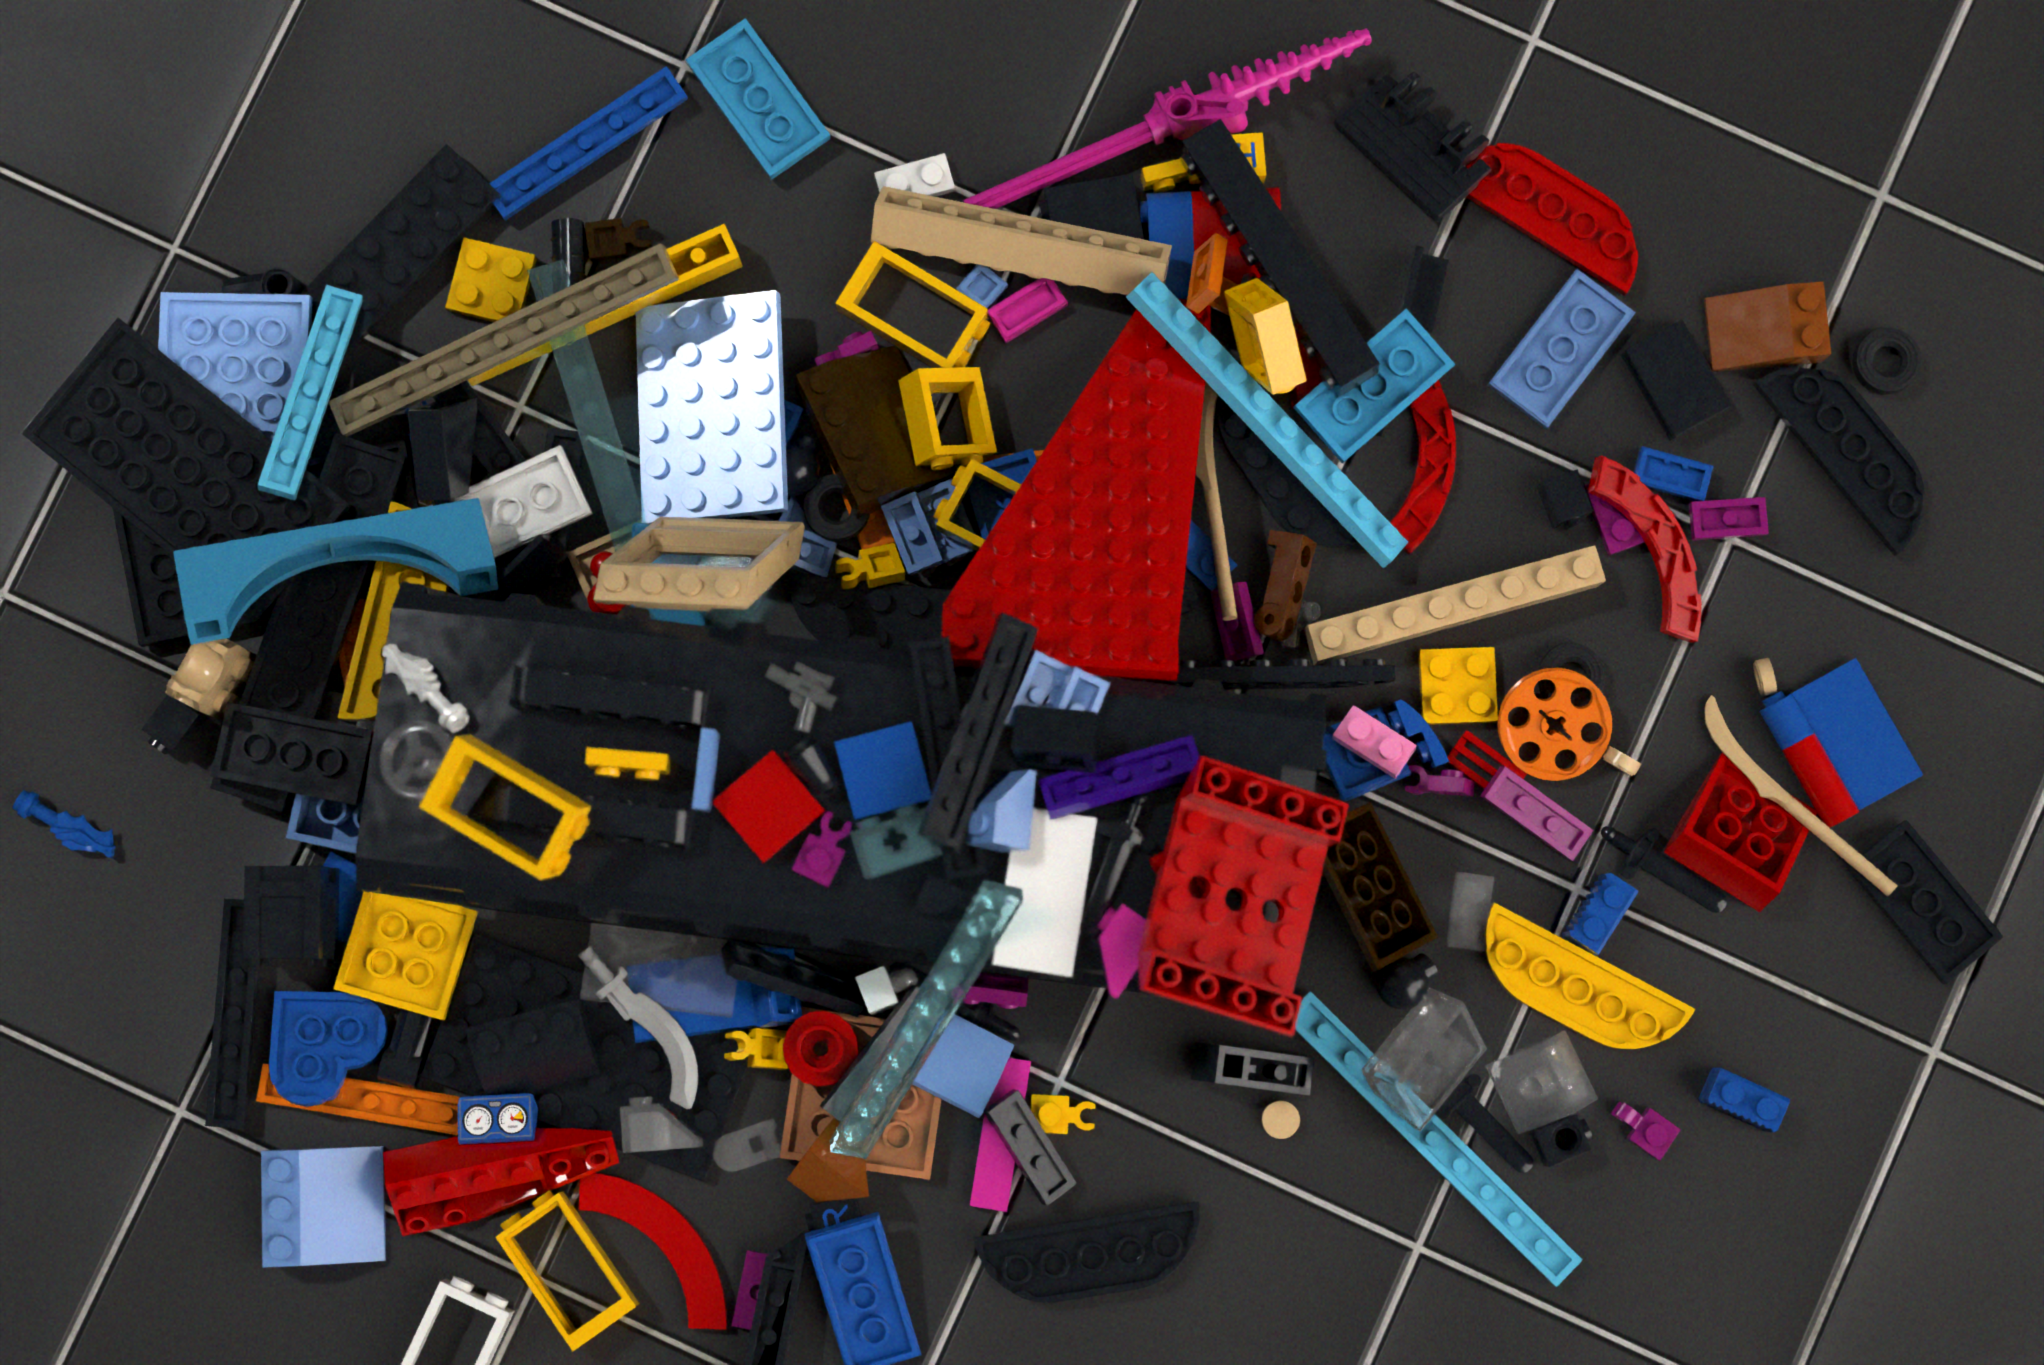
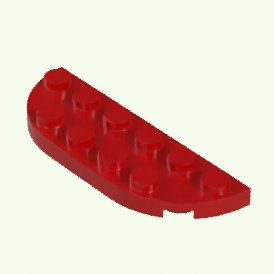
M1496 143V145L1487 146L1466 166L1469 169L1481 158L1491 168V172L1479 182V186L1466 198L1618 293L1626 296L1636 275L1638 250H1636L1630 221L1612 199L1543 155L1520 145Z

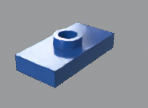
M1641 446L1633 472L1640 477V481L1649 489L1692 501H1705L1714 466Z

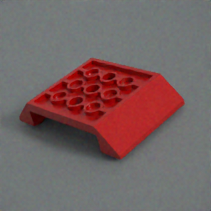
M1200 756L1175 804L1137 954L1140 990L1289 1037L1294 1036L1303 998L1293 994L1294 985L1327 848L1340 842L1349 804L1205 756ZM1192 877L1199 878L1204 883L1205 894L1201 899L1192 897L1188 891V883ZM1229 889H1234L1241 895L1242 905L1238 911H1233L1226 905L1225 895ZM1266 901L1273 902L1278 908V918L1274 923L1268 922L1262 915V906Z

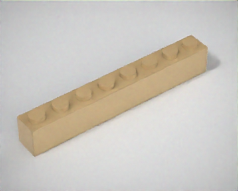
M885 186L882 187L875 202L871 234L872 243L876 241L889 249L901 248L916 251L924 256H940L954 259L962 264L974 263L988 266L996 271L1008 270L1026 274L1028 277L1035 279L1047 278L1061 281L1069 286L1080 285L1098 289L1103 293H1119L1128 295L1151 272L1165 284L1172 245Z
M1594 545L1309 624L1304 629V633L1315 666L1325 663V660L1344 658L1596 588L1603 584L1606 579L1596 546Z

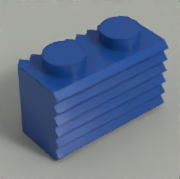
M1612 873L1598 876L1599 881L1594 882L1595 887L1590 888V894H1586L1587 900H1583V906L1578 907L1579 912L1574 913L1575 919H1570L1571 925L1566 926L1567 931L1562 932L1563 938L1593 955L1600 954L1639 892Z
M1712 1067L1699 1096L1700 1103L1714 1107L1715 1110H1720L1721 1113H1727L1728 1116H1734L1735 1119H1741L1742 1122H1747L1749 1125L1762 1129L1764 1132L1772 1133L1778 1131L1790 1103L1789 1098L1718 1067Z

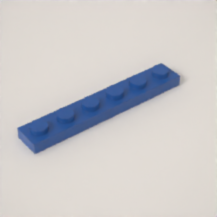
M664 67L490 182L489 184L501 195L500 199L497 198L493 202L494 206L506 221L688 100L686 93L668 67Z

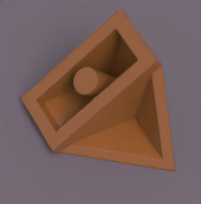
M833 1118L802 1157L787 1180L816 1202L869 1197L863 1140Z

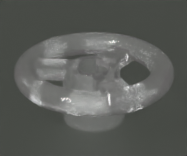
M412 721L399 726L388 736L381 750L380 769L385 783L394 793L410 800L423 799L431 783L421 788H411L404 785L412 775L424 779L433 778L443 762L441 754L436 749L421 745L419 733L429 734L437 740L442 749L443 760L452 744L445 731L427 721ZM405 737L409 752L405 757V764L394 774L392 767L393 753L398 743ZM423 755V764L418 767V758Z

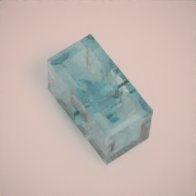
M913 804L895 810L896 818L881 822L879 816L856 823L858 830L850 832L866 881L943 856L939 844L917 835L927 808L919 810L918 804ZM892 830H896L899 835L906 834L907 840L901 842L902 849L899 851H895L892 846L885 847L883 841L890 839L889 832Z

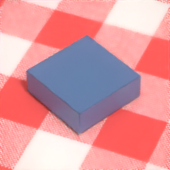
M977 264L956 290L989 309L1006 290L1008 284L987 266Z

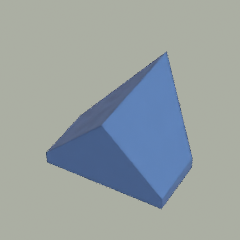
M791 496L788 502V512H783L779 521L803 522L805 525L799 560L791 569L818 577H827L837 543L822 538L810 529L804 516L803 504L796 496Z

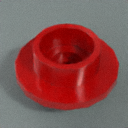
M827 1011L809 1012L796 1019L787 1030L783 1042L784 1061L790 1072L803 1083L813 1086L832 1085L840 1080L857 1058V1036L851 1025L839 1015ZM818 1041H824L828 1045V1052L823 1056L817 1055L814 1051V1045Z

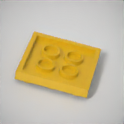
M363 891L333 989L445 1021L478 911L453 904Z

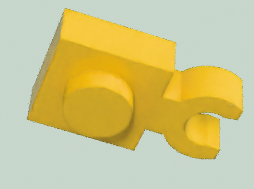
M895 543L859 550L858 560L844 557L838 559L835 565L836 573H851L841 577L842 589L854 588L863 580H866L869 588L905 580V569Z
M752 1028L749 1029V1036L743 1031L726 1033V1039H734L737 1042L738 1050L737 1052L725 1053L724 1058L729 1061L745 1059L748 1056L747 1067L776 1070L788 1069L783 1053V1042L787 1031Z
M1031 1094V1111L1045 1133L1068 1134V1123H1075L1082 1130H1092L1095 1128L1094 1123L1082 1122L1080 1113L1086 1108L1095 1109L1096 1104L1084 1101L1077 1104L1076 1107H1069V1096Z

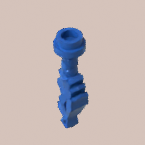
M23 790L14 802L13 810L18 812V816L23 819L27 816H33L42 820L51 827L50 832L56 834L55 839H61V845L66 846L71 851L83 850L94 853L99 851L108 858L114 857L116 846H113V829L107 832L98 831L88 823L84 814L79 817H73L68 811L59 814L52 809H48L47 806L40 803L39 794L34 791L28 792Z

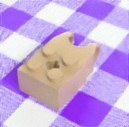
M227 638L193 644L189 648L176 674L170 678L166 685L167 690L165 693L204 714L222 721L227 702L238 704L240 697L237 693L243 682L247 683L257 654Z

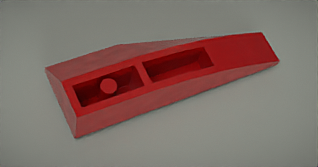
M536 1128L534 1141L459 1144L457 1136L383 1152L385 1187L402 1236L480 1220L544 1194L549 1190H554L619 1163L612 1131L574 1128Z

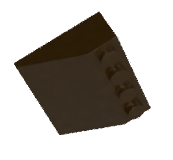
M896 345L830 360L796 375L795 390L857 519L882 509L881 505L914 491L918 493L949 480L957 472L954 464L952 467L942 470H932L931 465H915L899 385V379L910 372ZM940 437L941 446H943L944 443Z
M1371 802L1347 812L1341 840L1339 843L1328 846L1322 872L1372 972L1438 938V935Z

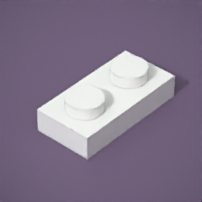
M945 153L874 172L879 193L883 186L934 197L955 191Z

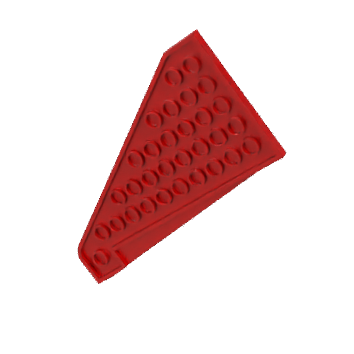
M1178 299L1186 307L1187 299ZM1208 305L1199 314L1188 309L1211 333V306ZM1137 309L945 600L942 609L941 638L949 636L954 667L979 668L997 616L1001 613H1006L1038 628L1030 653L1031 651H1038L1065 665L1077 667L1095 676L1177 680L1179 672L1178 636L1206 381Z

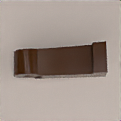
M1270 530L1267 544L1276 549L1265 593L1264 605L1256 612L1254 624L1256 629L1266 637L1274 641H1284L1295 630L1317 543L1303 534Z

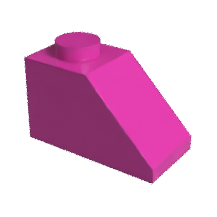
M1124 904L1120 906L1118 911L1110 907L1097 926L1103 931L1098 940L1108 993L1114 999L1119 997L1138 969L1137 954L1146 923L1143 917Z

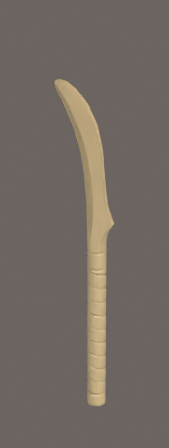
M1205 382L1196 476L1200 479L1204 491L1222 619L1230 621L1237 618L1218 493L1213 448V423L1218 394Z
M1711 695L1706 701L1704 708L1705 724L1710 736L1724 755L1751 781L1760 797L1769 798L1778 803L1888 897L1898 885L1885 876L1883 872L1858 853L1851 845H1848L1844 839L1839 837L1825 823L1821 822L1818 817L1812 814L1799 801L1793 798L1749 757L1728 729L1716 699Z

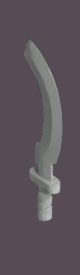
M590 945L587 946L578 956L602 983V986L595 992L596 996L600 1000L607 997L624 1020L633 1019L658 1041L668 1058L671 1068L670 1101L685 1109H691L697 1093L698 1066L693 1047L684 1030L655 1000L641 992L638 994L632 992L623 981L628 974L623 966H620L618 968L619 972L614 975L607 968V965L600 960V957L593 951Z

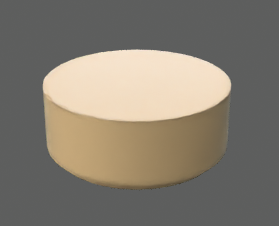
M1770 659L1755 660L1753 669L1760 694L1763 697L1776 694V679Z
M1611 746L1607 747L1602 756L1604 761L1630 776H1635L1641 766V763Z
M1274 1101L1263 1110L1261 1123L1267 1134L1274 1138L1285 1139L1297 1131L1300 1124V1116L1298 1110L1291 1103Z

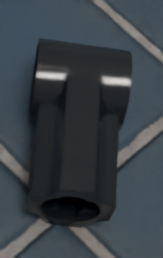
M274 267L261 274L223 279L222 293L275 294V287L282 280L288 281V287L283 294L299 295L303 288L299 280L287 270Z
M405 1009L400 1010L390 1047L386 1048L380 1062L378 1080L414 1090L417 1088L425 1064L423 1053L433 1017Z

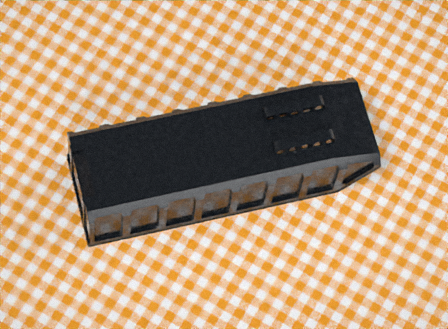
M401 582L391 610L387 644H396L402 653H409L416 657L427 659L433 665L434 670L432 672L437 674V680L441 682L440 689L438 690L443 694L442 696L451 704L461 703L467 710L466 714L469 716V721L456 733L444 730L439 724L440 714L428 701L420 702L419 697L415 693L408 695L404 683L397 674L392 672L386 674V657H384L355 854L357 890L500 912L666 933L672 932L673 934L728 940L729 938L744 943L1108 989L1098 940L1103 931L1097 937L1086 938L1079 930L1072 977L992 965L1010 852H998L983 848L987 875L947 881L941 845L917 835L930 800L865 818L854 819L834 743L836 741L912 721L931 795L933 793L911 652L880 648L878 638L853 635L848 643L844 644L769 634L762 623L738 621L733 629L657 620L649 609L624 606L618 615L546 606L535 595L511 593L505 602L480 600L428 588L423 584ZM800 662L819 673L835 677L834 683L828 692L838 697L831 711L817 705L809 736L813 741L818 740L838 782L823 794L818 795L815 789L813 790L787 766L825 812L768 861L763 863L713 803L709 812L692 809L701 728L715 729L720 734L712 801L772 750L785 763L787 758L782 752L807 733L794 730L799 709L795 708L790 701L791 692L765 678V675L770 665L774 664L800 677L801 674L794 671L796 663ZM954 667L961 714L978 668ZM1096 676L1110 683L1097 713L1098 722L1093 743L1097 762L1192 735L1199 756H1205L1311 792L1315 790L1316 776L1325 770L1327 750H1323V740L1326 723V695L1311 693L1302 702L1225 692L1220 681L1196 679L1192 687L1112 678L1110 676ZM520 701L540 704L541 706L520 703ZM559 706L580 709L581 711L559 708ZM601 711V712L615 713V714H619V715H621V716L601 714V713H598V712ZM638 716L659 719L660 721L638 718ZM677 721L699 724L700 726L680 724ZM1003 725L1001 732H1005L1011 749L1014 730ZM456 736H474L592 806L586 816L589 819L586 831L601 834L584 832L578 840L574 839L567 852L571 855V858L564 871L560 875H555V877L540 880L421 809L419 806ZM587 748L668 754L671 758L670 775L660 774L658 781L636 779L635 772L619 771V777L595 775V769H590L585 764ZM477 760L474 761L451 805V808L538 860L541 859L556 831L554 828L542 826L557 828L565 813ZM1016 766L1017 770L1015 771H1036L1033 808L1047 810L1038 779L1062 773L1065 770ZM987 768L977 798L1003 772ZM1186 781L1145 792L1148 800L1143 807L1145 809L1137 829L1155 842V848L1151 852H1144L1134 847L1111 905L1114 910L1118 911L1120 906L1124 904L1145 920L1147 919L1157 879V874L1152 869L1149 858L1164 852L1175 804ZM1132 797L1073 814L1097 818L1096 824L1099 821L1122 823L1129 803H1132ZM828 811L833 813V817L829 822L831 831H841L846 821L852 823L850 834L845 839L839 840L836 847L845 850L846 853L829 888L792 870L808 835L812 834L818 838L821 837L823 833L821 820ZM503 821L516 822V823H522V824L507 823V822H503ZM1096 828L1082 916L1112 839L1097 833ZM621 836L635 837V838H641V839L626 838V837H621ZM661 841L674 842L680 844L665 843ZM930 874L966 891L962 900L945 912L921 914L913 911ZM1229 889L1225 895V902L1228 908L1238 911L1242 905V898L1236 890ZM1266 901L1262 906V915L1265 920L1274 923L1278 918V908L1273 902ZM1138 968L1123 991L1151 994L1140 990Z

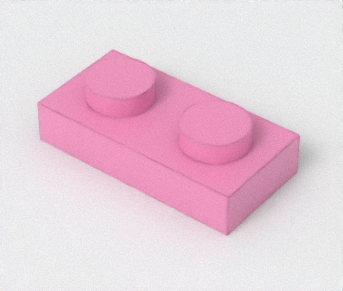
M1354 705L1332 737L1333 740L1394 779L1397 778L1417 746Z

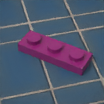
M1506 766L1499 767L1480 796L1569 861L1575 859L1594 831Z

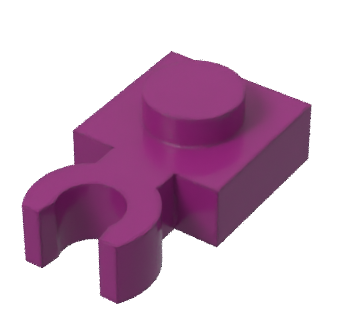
M860 331L844 338L843 344L837 346L838 350L825 353L814 360L816 366L830 360L865 353L879 348L871 331L865 334Z
M829 811L821 820L823 832L821 837L818 838L812 834L808 835L792 868L793 871L828 888L846 853L845 850L836 847L839 840L845 839L852 829V823L846 821L841 831H831L829 822L833 817V813Z

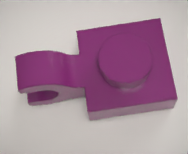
M1418 765L1409 766L1411 773H1418L1420 775L1418 785L1405 786V791L1415 795L1436 793L1441 795L1474 796L1475 782L1463 778L1464 772L1441 770V776H1432L1423 767Z
M1619 1101L1610 1113L1632 1128L1626 1139L1659 1161L1681 1131L1680 1128L1649 1107L1640 1115L1635 1109Z

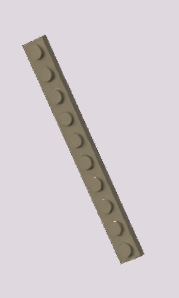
M660 243L330 400L328 403L340 432L346 437L661 289L679 280L665 245Z

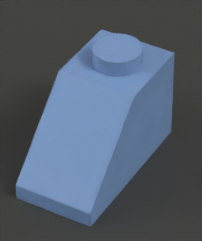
M1035 770L1003 772L976 799L967 823L966 845L998 852L1028 851L1030 849L1036 779Z

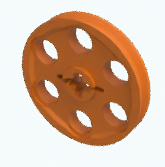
M1565 668L1540 669L1521 678L1504 697L1498 714V734L1505 752L1518 768L1542 780H1567L1579 776L1592 768L1606 751L1612 733L1611 710L1603 693L1584 675ZM1543 679L1551 680L1555 687L1554 693L1547 699H1540L1534 694L1535 685ZM1579 687H1585L1591 693L1589 703L1582 707L1574 706L1570 699L1572 692ZM1524 707L1528 710L1529 718L1524 725L1514 726L1509 723L1508 715L1513 708ZM1539 710H1542L1547 716L1554 719L1562 716L1563 718L1560 723L1564 731L1571 737L1567 738L1561 731L1558 732L1555 729L1547 732L1549 724ZM1590 722L1598 723L1601 727L1600 737L1593 742H1587L1581 737L1583 726ZM1529 741L1538 744L1539 754L1534 760L1524 761L1519 757V748L1522 744ZM1565 749L1572 750L1575 753L1574 764L1567 769L1557 767L1555 764L1556 755Z

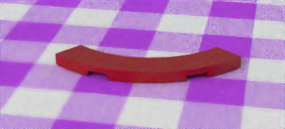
M1439 380L1408 406L1417 434V467L1409 494L1401 509L1390 521L1408 541L1403 548L1408 555L1420 545L1439 518L1449 495L1455 472L1456 432L1451 408L1449 409Z
M1605 456L1595 457L1588 493L1612 505L1632 523L1646 543L1654 560L1662 592L1660 632L1690 643L1698 642L1701 626V594H1698L1694 571H1697L1696 563L1683 529L1663 499L1642 483L1637 474Z
M593 1173L581 1178L579 1210L607 1214L629 1223L647 1235L667 1256L677 1273L686 1298L688 1329L726 1330L727 1306L722 1281L710 1250L688 1219L658 1194L624 1178L604 1173Z

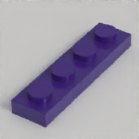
M1190 735L1097 762L1095 773L1065 771L1038 779L1049 818L1053 820L1187 781L1200 756L1194 739Z

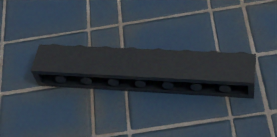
M1217 120L1182 141L1183 155L1180 156V160L1190 176L1196 174L1202 183V186L1199 187L1201 194L1209 206L1215 204L1222 214L1219 220L1225 232L1230 237L1235 234L1242 245L1239 247V252L1245 263L1249 267L1255 265L1261 275L1258 279L1288 301L1293 326L1301 337L1298 339V343L1308 359L1314 357L1321 369L1318 370V374L1328 390L1334 388L1340 397L1377 375L1380 366L1379 361L1222 120Z

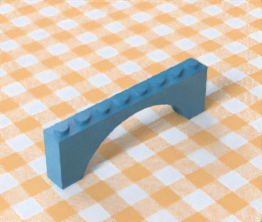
M479 498L173 551L191 645L230 638L235 625L243 613L263 593L300 572L336 562L374 560L414 567L440 579L461 596L498 590L496 564Z

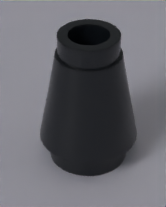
M809 734L802 736L782 752L787 758L785 764L813 790L815 789L818 795L823 794L838 782L818 740L813 741Z

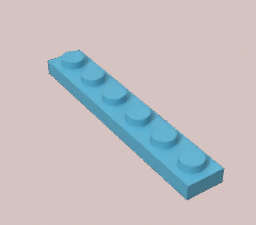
M326 285L258 482V490L296 500L363 302V295Z

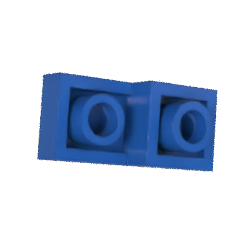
M1402 699L1390 705L1392 712L1388 713L1392 729L1397 733L1401 732V735L1406 739L1418 735L1420 741L1415 744L1417 745L1416 750L1423 764L1428 762L1430 769L1448 763L1449 759L1442 744L1423 717Z

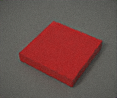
M774 750L712 801L763 863L768 861L825 812Z

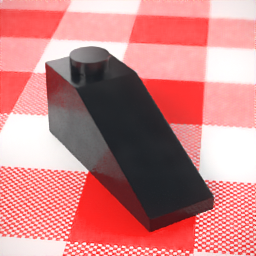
M1196 1042L1191 1080L1310 1096L1315 1058Z

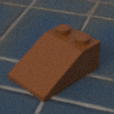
M1824 281L1785 284L1704 299L1712 372L1816 364L1823 362L1831 355Z

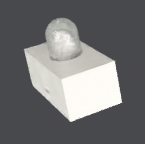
M884 966L855 977L868 1012L872 1016L896 1007L900 1002L898 995L908 992L913 984L916 986L918 982L917 974L911 969L905 968L889 974Z

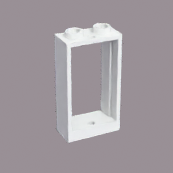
M453 1276L452 1280L444 1279L440 1281L401 1365H415L447 1295L497 1318L475 1365H490L515 1310L506 1307L509 1301L499 1295L488 1292L485 1297L472 1291L474 1285L467 1280L457 1276Z

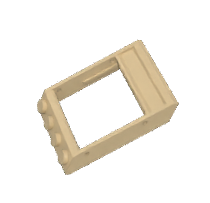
M660 516L601 563L594 601L596 603L631 604L636 608L710 611L711 608L746 610L799 560L805 525L803 522ZM662 554L755 558L747 567L652 563Z

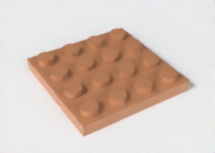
M802 1007V1015L809 1012L827 1011ZM827 1011L839 1015L851 1025L857 1036L858 1055L886 1020L862 1015L855 1017L846 1013ZM935 1033L860 1130L854 1132L849 1129L864 1142L866 1171L930 1180L942 1099L913 1085L912 1081L925 1052L932 1043ZM824 1041L816 1042L814 1045L815 1053L819 1056L825 1055L828 1052V1045ZM792 1074L780 1158L800 1161L831 1120L835 1118L824 1110L820 1104L837 1082L827 1086H813L803 1083Z

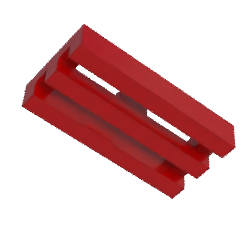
M1465 730L1447 755L1449 759L1447 764L1457 771L1464 772L1463 775L1474 781L1483 790H1485L1489 782L1455 757L1460 753L1492 777L1497 772V769L1464 746L1466 742L1500 766H1506L1522 779L1527 775L1514 763L1468 730Z

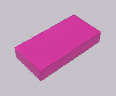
M1040 278L989 308L988 317L1006 344L1067 307L1068 302L1054 280Z

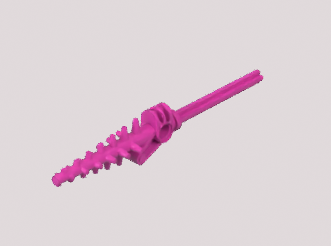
M1367 28L1356 30L1354 33L1348 31L1346 36L1340 39L1334 37L1331 41L1329 38H1325L1323 40L1324 45L1320 47L1312 44L1309 49L1304 44L1300 47L1301 54L1297 56L1294 52H1289L1286 56L1283 51L1277 53L1279 63L1276 64L1273 63L1272 59H1267L1264 64L1260 58L1254 60L1256 72L1254 73L1249 66H1245L1242 72L1237 65H1233L1231 67L1234 77L1233 81L1230 80L1226 73L1221 75L1220 80L1215 72H1210L1208 77L1212 89L1198 95H1193L1186 80L1181 81L1182 87L1174 89L1173 86L1168 87L1169 92L1166 94H1162L1161 91L1154 93V105L1147 114L1143 115V122L963 201L968 204L997 209L1150 141H1153L1155 145H1159L1164 142L1165 137L1170 135L1173 138L1185 140L1219 119L1222 120L1230 134L1242 132L1248 126L1246 116L1248 100L1257 97L1263 106H1268L1270 104L1269 90L1278 86L1284 94H1288L1290 92L1291 79L1300 76L1304 82H1308L1311 79L1312 69L1322 66L1324 70H1328L1333 59L1341 55L1348 58L1354 49L1362 45H1370L1372 41L1371 35Z

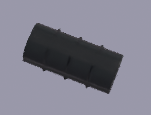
M565 218L556 219L551 222L552 238L550 240L552 242V256L550 258L552 259L551 277L553 278V294L587 278L585 275V260L587 259L585 258L584 222L580 219Z

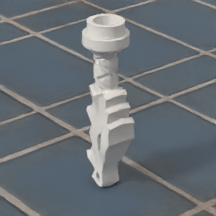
M396 644L384 646L382 656L386 657V674L390 672L397 674L404 683L408 695L415 693L419 697L420 702L428 701L440 714L439 724L444 730H449L451 733L460 731L469 721V716L466 714L467 710L461 703L451 704L442 696L443 694L438 690L440 689L441 682L437 680V674L432 672L434 670L433 665L425 658L402 653Z

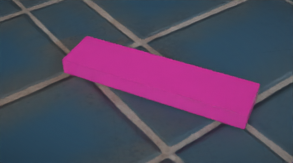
M1015 1058L1008 1059L986 1108L1012 1089L1019 1090L1025 1100L1031 1061ZM984 1114L970 1206L1007 1212L1015 1161L986 1114Z

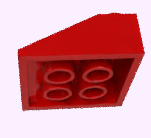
M1722 752L1677 824L1664 853L1760 913L1780 894L1809 830L1778 803L1769 798L1760 797L1751 781ZM1792 796L1797 801H1799L1804 807H1806L1812 814H1814L1815 816L1817 815L1815 809L1800 801L1796 797Z

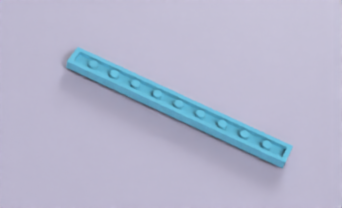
M1151 272L1126 298L1380 566L1384 568L1390 564L1406 546L1408 541L1250 376L1243 366L1232 357L1219 341L1176 298L1166 285Z
M1311 991L1302 998L1295 1031L1553 1286L1557 1287L1578 1266L1582 1259Z

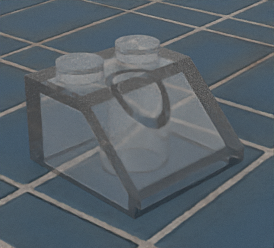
M1566 1030L1536 1041L1485 1066L1518 1135L1574 1114L1598 1099Z

